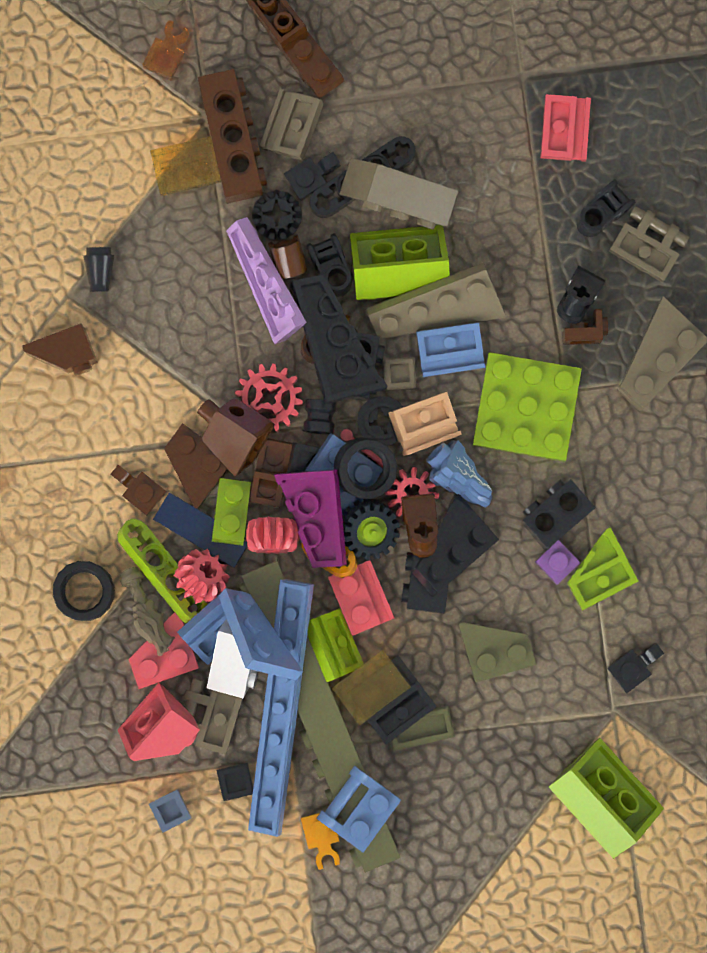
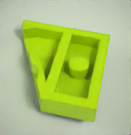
M610 527L602 533L567 584L581 611L639 582Z

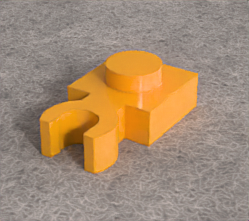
M319 813L301 817V822L308 849L318 847L319 852L316 856V865L321 870L323 869L322 858L325 855H331L336 866L340 864L338 852L331 847L332 843L339 842V837L336 832L317 819Z

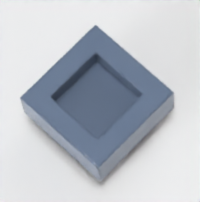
M179 789L149 803L162 833L192 818Z

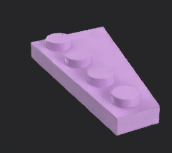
M248 217L236 220L227 229L228 236L274 344L281 343L291 337L307 322Z

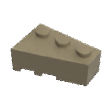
M350 158L340 195L364 202L362 207L381 212V209L385 208L391 210L389 216L408 221V217L411 216L417 218V225L433 230L436 224L448 226L458 190L380 164Z
M664 296L658 302L617 389L639 412L707 343V337Z

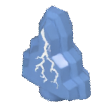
M453 440L448 445L442 443L437 446L427 458V462L433 467L429 480L436 486L440 485L449 492L460 494L470 503L478 504L485 508L490 505L492 490L487 481L477 473L475 463L466 454L465 447L459 440Z

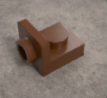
M602 309L594 310L593 327H588L586 322L570 323V328H565L562 332V345L600 344L603 341V336L608 335V318L602 317Z

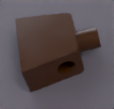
M208 399L197 411V414L209 423L202 436L203 442L235 477L254 463L275 425L272 421L238 399H231L222 407H218L213 401Z

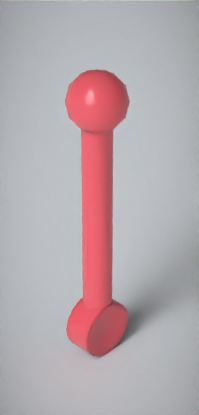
M344 429L340 434L344 442L355 439L352 431L349 429ZM361 450L383 468L382 459L371 450Z

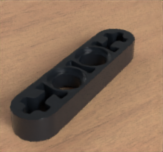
M399 136L363 158L362 161H379L384 166L390 168L388 160L382 154L386 152L388 158L396 153L397 145H400L402 148L407 146L409 148L407 150V158L404 159L400 155L392 160V164L395 165L392 169L401 171L413 162L415 158V145L411 139ZM347 170L312 193L310 208L317 217H331L356 200L340 195L341 183L345 178ZM335 186L338 195L343 201L339 203L337 197L329 202L330 209L325 210L324 207L318 209L316 207L319 204L318 197L322 196L324 199H328L333 195L331 188Z

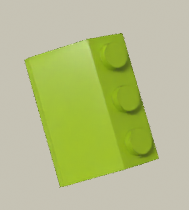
M435 225L434 230L421 226L350 233L356 300H374L383 297L400 296L450 276L444 228L441 225Z
M598 738L580 754L549 786L552 792L613 859L637 843L664 810L662 805L601 738Z

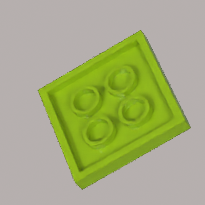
M489 352L472 446L566 462L582 368Z

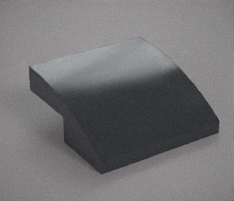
M399 655L347 692L385 745L437 707Z

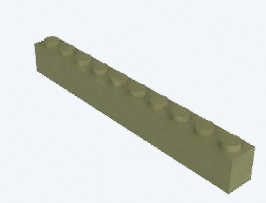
M278 561L242 575L244 582L239 584L241 591L251 594L273 628L279 584L281 579H285ZM307 636L297 719L301 718L305 727L304 730L300 731L306 748L313 747L317 759L312 761L319 779L325 777L329 789L325 790V794L329 804H331L350 778L349 772L354 765L363 772L365 770L329 683L325 680ZM362 783L340 812L342 818L337 820L342 825L345 823L368 791V787ZM386 822L364 852H361L355 846L349 850L356 868L362 866L365 873L400 858Z

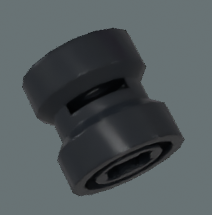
M307 399L305 410L308 415L304 421L303 432L326 435L334 434L335 424L332 422V415L336 412L337 402L325 405L324 400Z

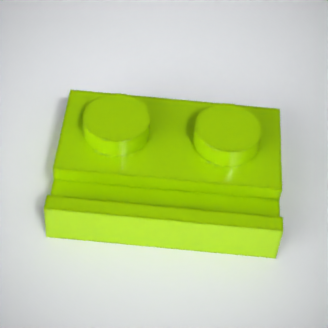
M341 608L309 620L307 636L326 682L365 667Z

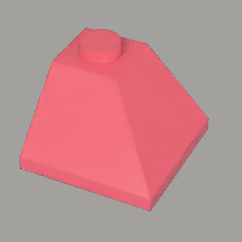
M160 683L153 688L118 728L127 754L133 761L179 754L185 747L190 746L195 741L197 733L200 731L193 715Z

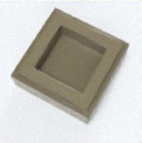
M415 357L383 358L384 381L388 386L385 391L416 390Z

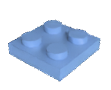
M330 433L305 471L333 470L335 457L340 448L346 443ZM358 451L349 460L347 469L349 478L353 483L362 487L373 485L383 468ZM340 487L342 515L346 516L347 512L345 509L348 506L351 509L354 508L353 502L359 500L361 503L363 498L355 497Z

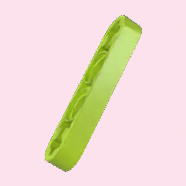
M130 519L123 524L117 534L120 545L176 615L184 623H188L208 604L204 600L195 604L193 596L183 598L180 601L178 598L186 591L183 588H180L178 591L170 590L165 581L167 577H174L175 570L178 568L177 562L144 522L138 519ZM136 531L138 533V537H134L131 539L128 536V533ZM146 542L148 545L140 552L138 548L142 547ZM152 552L158 555L160 565H150L146 560V553ZM195 604L198 609L192 613L189 612L187 608Z

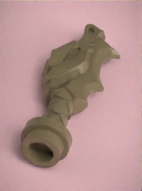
M138 567L129 568L120 574L122 578L120 582L122 587L130 589L136 603L133 606L134 626L139 635L155 646L157 655L162 656L165 652L169 651L168 647L175 637H171L164 630V613L158 612L154 606L155 602L147 599L141 585L144 579L143 573L139 571Z

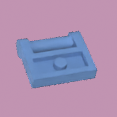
M354 765L349 772L350 778L326 811L322 810L319 813L317 819L361 852H364L401 799ZM360 784H364L369 788L342 825L336 820L337 816Z

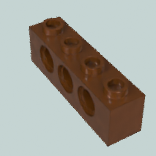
M234 69L198 77L226 203L229 204L262 196V186H266L267 181L264 168H257L255 156L260 155L257 138H250L248 127L253 126L250 108H243L241 101L242 96H247L243 78H236ZM224 100H230L235 103V107L230 112H222L218 109V106ZM230 130H238L242 133V137L237 142L227 141L225 135ZM242 159L249 163V167L244 172H236L232 169L233 163Z

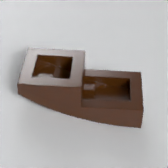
M267 438L258 455L249 502L280 508L284 492L281 485L277 484L274 474L287 473L293 443Z

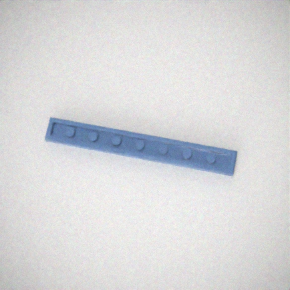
M281 579L274 629L303 671L314 584ZM268 674L248 826L249 831L276 837L282 835L302 674L297 680Z

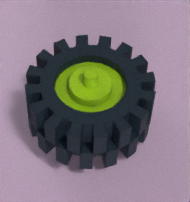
M363 499V503L357 500L353 502L355 507L351 509L348 506L345 509L347 515H342L345 545L359 558L362 556L364 559L370 560V556H373L375 559L381 558L379 553L383 552L387 555L390 553L387 548L390 545L393 548L396 546L397 543L394 541V538H399L400 532L397 530V528H400L399 522L396 520V515L379 500Z

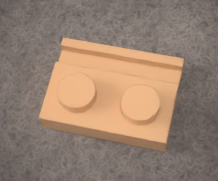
M447 392L388 413L398 443L400 442L402 445L403 456L462 435L455 422H457Z

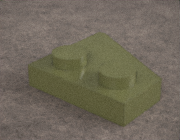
M464 622L458 624L475 683L536 665L528 634Z

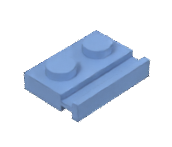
M479 322L416 331L423 377L485 368Z
M217 596L177 632L207 665L213 659L218 631L227 619L219 597Z

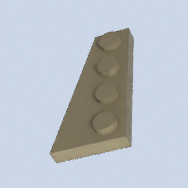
M484 263L366 308L368 317L380 339L416 333V331L506 317L504 308Z

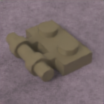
M635 206L629 217L640 222L637 229L625 223L609 252L663 283L680 255L670 249V245L674 242L684 248L689 236L680 232V228L673 223L670 226L656 218V214L652 211H644ZM650 228L664 236L662 242L660 243L646 235V230Z
M193 678L190 689L185 691L183 699H186L184 707L195 717L198 703L207 706L202 724L197 723L200 731L198 732L199 735L195 746L227 755L243 698L215 690L211 691L210 696L201 694L205 681Z

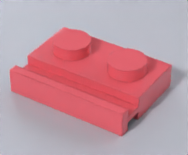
M545 95L540 158L568 161L581 160L586 162L591 98Z
M371 560L357 565L356 571L351 576L339 578L332 575L328 577L352 636L394 619Z

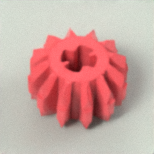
M412 467L410 478H407L406 472L401 469L399 470V476L402 482L395 479L393 483L397 490L389 489L385 492L387 496H396V499L391 500L387 505L389 508H393L398 504L401 506L395 514L398 518L402 516L401 497L407 496V493L404 491L407 487L412 490V486L419 489L417 495L434 493L435 500L439 499V493L428 492V490L436 487V485L432 482L424 483L429 475L427 471L423 472L419 479L416 478V467Z
M258 517L257 519L250 520L246 530L248 549L252 552L266 554H286L295 551L299 541V530L296 521L279 517Z
M197 549L192 550L178 562V568L174 574V577L179 579L176 588H183L186 591L184 598L193 596L195 604L203 600L208 604L226 588L225 584L230 576L224 571L228 564H220L218 562L219 555L212 557L208 549L202 552Z

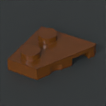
M182 423L164 447V450L193 507L199 509L228 469L205 445L202 437Z

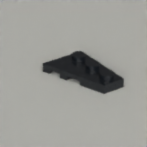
M455 494L452 497L445 515L438 523L437 549L435 553L425 558L420 557L412 572L432 597L438 594L499 540L460 494Z

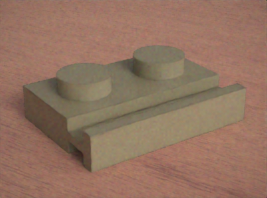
M280 88L259 146L265 151L269 150L276 154L304 161L324 105L323 101L300 93H291Z

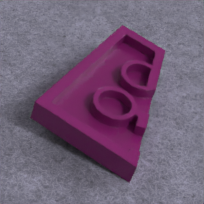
M338 469L274 474L277 484L281 485L287 499L285 501L289 512H292L299 528L298 534L312 568L347 565Z

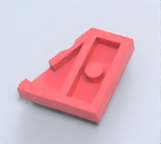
M175 612L163 623L165 632L171 637H175L168 647L169 651L165 652L162 656H158L155 646L146 641L129 658L138 689L199 669L194 651L177 633L185 624Z

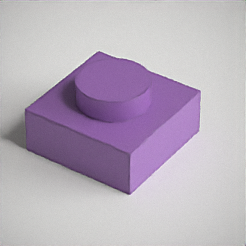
M559 540L535 561L556 585L580 564L577 558Z

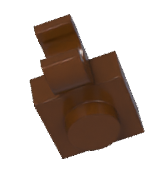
M117 465L110 474L128 488L122 496L146 516H148L167 492L143 472L137 478H134L121 466Z

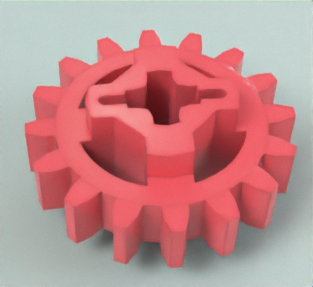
M273 363L270 371H265L262 364L259 365V373L257 374L249 369L247 372L250 379L248 381L245 379L239 380L244 389L235 391V395L242 398V403L259 414L262 412L273 413L276 418L269 420L275 424L273 428L276 432H279V424L282 422L289 427L291 425L289 416L297 418L299 416L297 410L294 409L295 406L303 405V400L296 398V395L303 392L302 387L294 388L293 386L298 380L297 377L293 376L288 379V369L284 368L279 373L277 372L276 364ZM275 378L280 381L277 384H268L263 379ZM253 386L256 390V398L249 405L248 395ZM266 391L269 394L277 393L274 397L276 403L273 405L269 402L261 404L264 400L263 393ZM287 392H290V403L285 410L282 406V399Z

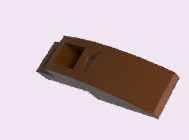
M246 0L287 61L319 99L344 82L343 75L310 35L306 25L286 0Z

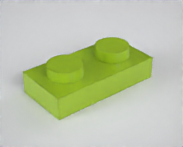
M219 479L211 542L243 546L251 482Z

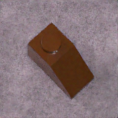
M82 324L22 346L28 356L68 374L74 372V375L84 374L92 370L91 365L98 363L85 327Z

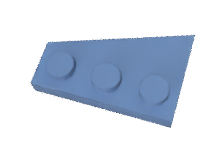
M225 588L218 597L245 668L297 680L303 673L302 669L251 594Z

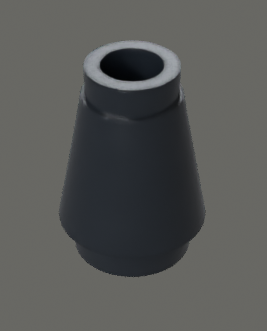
M111 247L86 248V255H83L90 292L109 291L115 256L111 255Z

